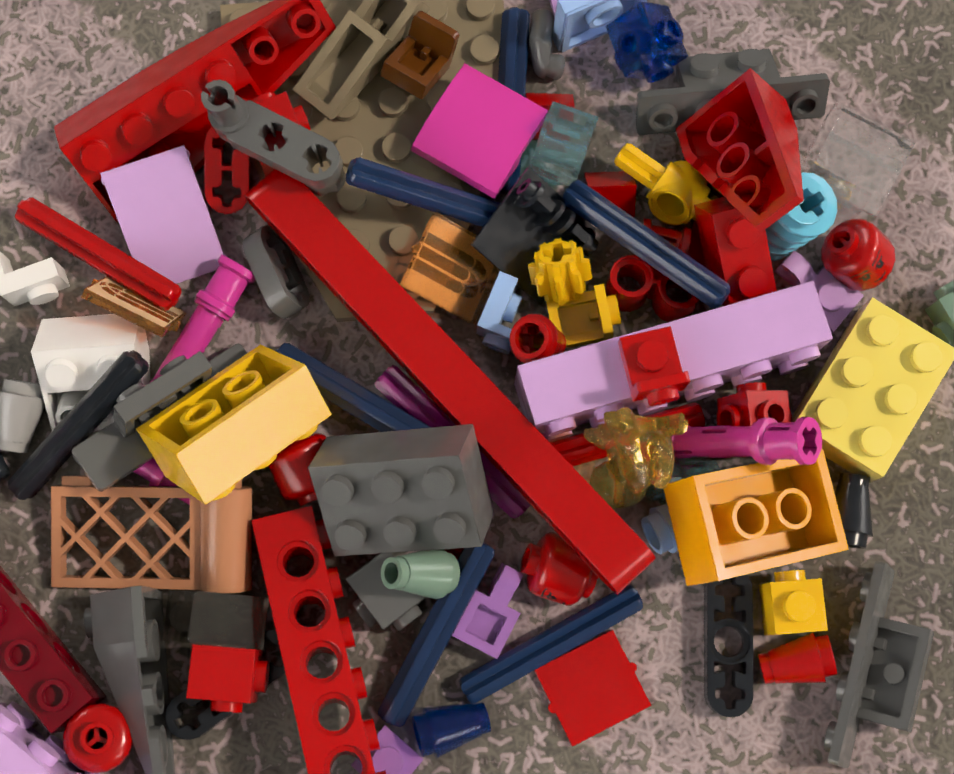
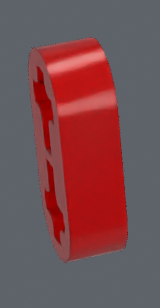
M212 126L207 132L204 142V192L206 201L218 213H236L246 204L247 199L244 195L250 190V156L234 148L232 151V163H224V150L222 146L215 145L214 138H219ZM224 171H232V186L241 188V194L234 195L232 203L229 204L223 202L224 199L221 194H215L214 187H220L223 183Z

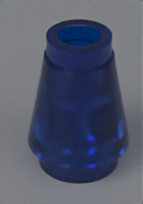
M483 702L425 707L422 714L412 716L413 730L422 757L434 754L437 759L481 737L483 734L491 732L489 715Z

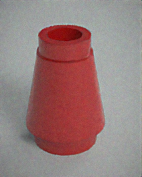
M528 314L514 324L510 333V347L517 359L523 363H528L563 353L566 349V338L547 317L540 314Z
M814 632L768 650L765 653L758 654L765 684L826 683L825 677L837 675L836 663L827 634L815 637Z

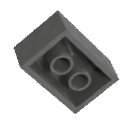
M473 424L326 437L308 467L334 556L482 547L494 515Z

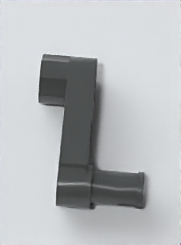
M213 80L206 84L205 87L208 89L210 96L202 91L201 101L208 110V119L218 136L229 142L233 148L304 183L315 195L324 196L330 192H338L344 186L346 174L343 169V160L337 147L330 140L251 100H243L238 95H235L232 86L226 81ZM276 131H281L286 144L281 149L274 145L275 151H268L269 147L264 140L265 137L272 133L273 137H276ZM323 161H328L330 167L323 172L321 169ZM319 163L321 166L318 168L319 173L315 174L312 168L315 164Z

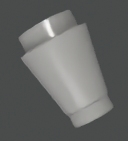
M4 378L3 387L0 390V450L28 453L29 444L32 442L45 407L40 384Z

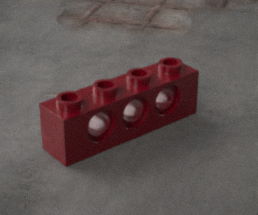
M0 566V671L51 734L65 731L67 722L77 711L88 705L98 704L107 696Z

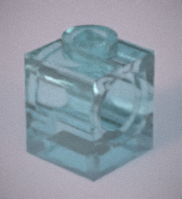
M553 101L543 122L530 168L547 183L570 186L579 176L599 117Z

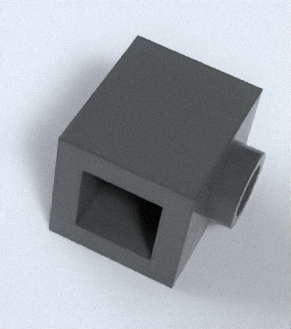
M380 553L346 579L359 596L352 605L369 627L378 622L383 630L394 625L399 632L423 614L418 605L426 599L424 596L385 587L381 579V567L387 558L394 556L392 553Z

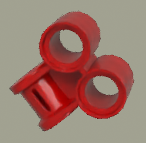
M644 218L642 224L685 254H688L692 236L691 228L684 227L682 231L653 225L652 219ZM627 255L619 258L613 264L605 285L606 296L616 295L619 311L631 312L637 310L648 298L652 299L655 313L666 322L692 315L699 302V299L636 255ZM621 277L634 278L639 283L641 289L634 292L624 290L617 280ZM668 288H679L686 293L688 301L684 303L674 302L667 296L665 290Z

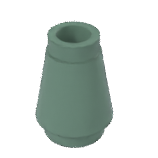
M444 549L417 551L387 558L381 567V579L388 589H396L432 599H440L454 591L460 579V567L455 556Z

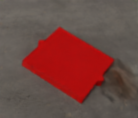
M613 630L534 670L550 701L548 711L556 713L572 747L652 706L635 674L637 665L629 662Z

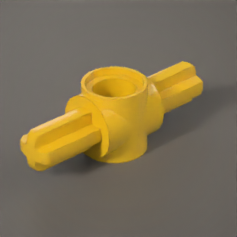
M626 143L615 157L614 163L617 167L650 189L646 195V198L649 199V208L657 219L666 224L686 225L691 219L697 222L694 205L711 201L707 197L711 190L707 186V180L687 161H670L664 167L631 143Z

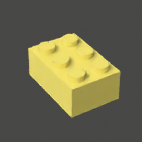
M872 297L857 310L794 412L792 422H796L800 417L814 418L821 429L822 449L824 450L825 457L850 473L870 477L869 483L878 480L886 474L954 361V347Z

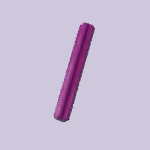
M392 365L388 367L376 380V388L393 405L431 427L455 425L397 366ZM480 452L491 499L511 518L515 519L521 516L530 507V504Z

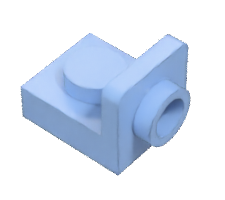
M500 271L478 321L477 334L484 337L482 343L488 348L503 354H509L511 351L510 333L512 329L502 325V322L504 320L512 324L523 296L515 293L518 278Z

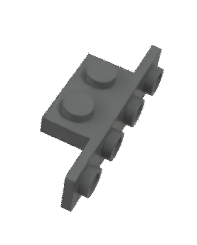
M745 49L740 52L701 53L695 56L676 58L675 69L679 84L678 88L640 91L637 94V133L639 135L676 132V128L750 68L786 99L794 120L819 118L825 114L830 80L826 73L780 77L770 49Z
M235 344L210 361L206 359L201 351L188 359L184 355L179 356L166 364L160 371L161 376L146 386L142 383H137L122 392L116 400L118 404L113 406L114 422L72 449L73 458L95 488L102 492L153 459L152 454L136 428L247 354L242 345Z
M879 561L875 562L873 573L867 572L861 584L860 601L865 602L861 622L855 621L849 634L848 650L853 652L849 672L843 671L840 675L836 690V700L841 702L837 722L831 721L829 723L824 739V751L829 752L828 763L847 769L850 765L860 719L912 732L934 636V631L931 629L884 618L895 571L887 563Z

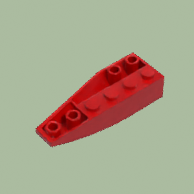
M320 0L271 1L174 51L54 126L59 148L114 220L118 222L105 185L101 182L100 173L183 145L190 152L189 159L194 172H197L204 165L205 137L212 127L208 119V110L201 101L202 91L210 96L208 89L205 87L206 84L213 80L226 81L232 86L235 95H238L245 101L252 100L254 97L264 93H274L336 29V26ZM221 137L214 138L215 145L223 146L226 142Z

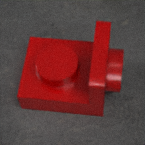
M671 326L619 338L618 345L633 402L647 399L649 406H657L678 400L680 398L678 391L684 390L691 381L688 371H682Z

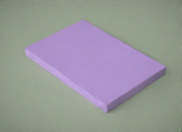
M185 145L100 173L101 182L105 185L131 256L176 284L216 271L221 254L227 257L221 247L189 159L190 152L185 148Z

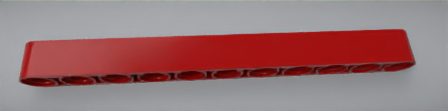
M274 169L244 195L260 217L455 425L473 424L480 452L609 589L618 595L656 559L645 542L304 183Z

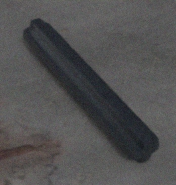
M134 350L123 352L8 481V489L15 494L16 498L19 500L33 498L70 458L72 449L85 441L110 414L113 406L118 404L116 401L118 396L132 385L137 384L148 372L149 364L142 358L140 353Z

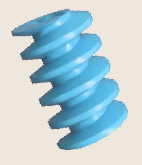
M801 173L804 201L766 229L771 261H777L788 256L789 253L796 251L799 247L814 240L818 235L825 233L833 225L837 215V199L833 189L825 179L814 173Z

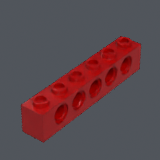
M312 506L251 520L308 774H331L334 761L342 755L355 756L362 764L361 774H386L385 770L375 773L370 752L379 750L380 745L373 718L363 720L358 700L368 696L361 666L350 669L346 649L355 647V641L349 616L338 618L334 599L344 597L337 567L329 569L326 567L322 550L332 547L324 520L315 521ZM298 555L307 556L314 562L311 571L302 577L291 576L285 571L288 561ZM317 604L325 610V617L320 624L314 627H305L297 622V613L304 605ZM319 653H328L335 657L338 662L334 673L327 678H316L308 672L310 660ZM333 703L345 706L350 713L347 724L342 729L336 731L325 729L319 722L321 711L327 705Z

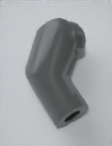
M546 9L536 10L531 16L528 42L533 72L542 80L545 77L558 80L562 77L565 58L561 54L551 53L554 15Z

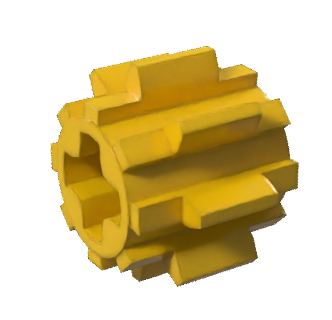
M562 238L554 239L553 242L547 244L545 242L539 246L540 250L534 252L535 262L528 264L531 284L536 285L538 296H544L545 301L548 303L553 301L558 302L559 305H565L568 301L580 299L581 294L586 291L585 281L592 280L590 259L584 258L582 247H577L576 242L572 240L569 242L562 241Z

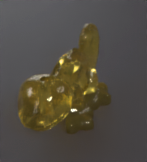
M624 407L617 411L605 412V424H599L597 428L584 430V437L587 441L607 452L608 460L596 466L591 472L590 485L611 508L622 509L637 504L644 498L651 485L658 489L667 487L672 478L675 462L671 436L681 435L688 430V420L684 419L685 415L683 413L665 417H644L635 415L629 407Z

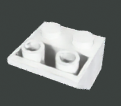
M130 312L41 320L31 354L52 431L123 352L137 351L148 362V372L138 383H142L144 386L151 380L150 354L142 316ZM113 410L94 431L102 430L114 422Z

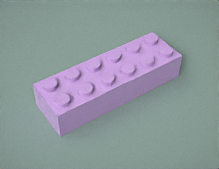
M814 281L518 365L514 385L523 415L549 442L572 436V430L582 424L590 422L592 430H596L620 422L619 416L624 415L627 411L637 409L639 416H645L668 408L667 403L649 406L647 399L633 402L618 340L621 337L669 326L672 329L682 371H688L691 381L684 390L678 391L679 396L685 395L687 402L701 400L714 395L715 388L730 381L734 389L740 384L759 382L762 380L761 375L769 373L775 368L779 369L780 375L790 374L807 368L809 366L808 362L821 356L819 350L833 339Z

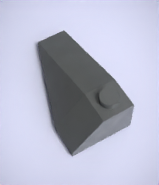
M140 585L91 594V607H86L84 611L85 632L88 638L93 637L94 650L119 711L123 714L128 724L132 742L145 774H175L173 736L165 720L166 709L170 703L162 590Z

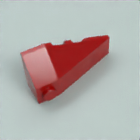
M751 68L676 128L684 159L701 173L760 232L767 229L804 201L798 131L786 99Z

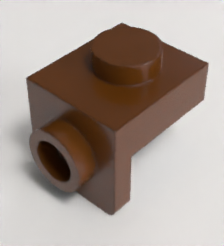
M418 11L412 19L408 36L384 61L380 76L422 100L450 68L460 36L458 31L427 13Z

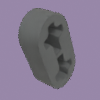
M269 225L262 226L243 240V251L269 308L279 317L286 319L307 307L310 303V294L287 244Z

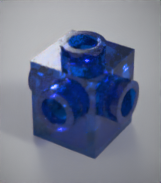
M639 2L605 26L615 50V62L625 78L646 79L648 83L657 82L670 76L674 72L673 66L688 57L682 42L683 31L679 23L673 18L667 5Z

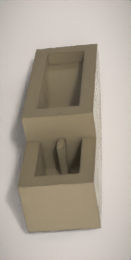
M363 0L355 12L350 9L292 90L329 119L333 120L372 81L382 69L384 61L408 36L415 14L418 11L427 13L430 8L420 0Z

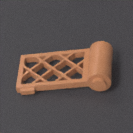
M87 475L62 476V485L51 486V587L121 589L142 585L156 589L201 590L203 592L220 594L252 590V487L242 486L241 479L227 496L205 505L179 486H110L101 492L95 488ZM66 497H82L96 511L80 529L66 516ZM96 497L111 498L103 505ZM122 497H131L146 512L129 531L109 511ZM146 498L160 499L152 506ZM171 498H190V520L177 531L158 511ZM101 518L121 537L105 555L85 536ZM150 519L171 538L154 556L134 537ZM189 530L190 544L183 538ZM66 532L72 537L67 543ZM78 543L96 564L85 575H66L67 553ZM126 543L146 563L134 576H123L110 562V559ZM175 544L190 558V577H173L158 562ZM103 569L109 576L95 575ZM150 569H152L158 577H148L144 575Z

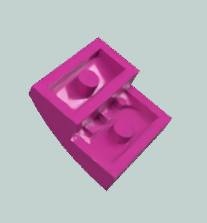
M464 63L430 113L413 142L411 151L495 199L517 168L522 153L545 122L548 110Z

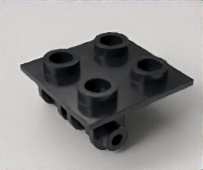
M527 167L470 245L501 272L518 278L517 286L535 302L542 305L545 300L544 296H538L536 285L531 284L528 264L535 262L534 252L540 250L539 246L544 242L547 244L553 242L554 239L562 238V241L569 242L572 240L576 242L577 247H582L583 254L589 256L597 249L599 241L595 239L596 228L565 206L564 199L530 167Z

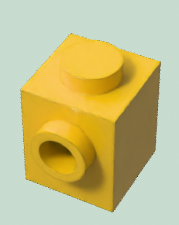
M805 570L774 572L775 582L759 585L764 635L828 631L822 578L806 579Z

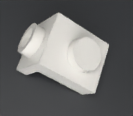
M0 252V295L13 306L30 302L32 305L48 303L59 296V290L70 287L64 268L52 257L13 271L10 260Z

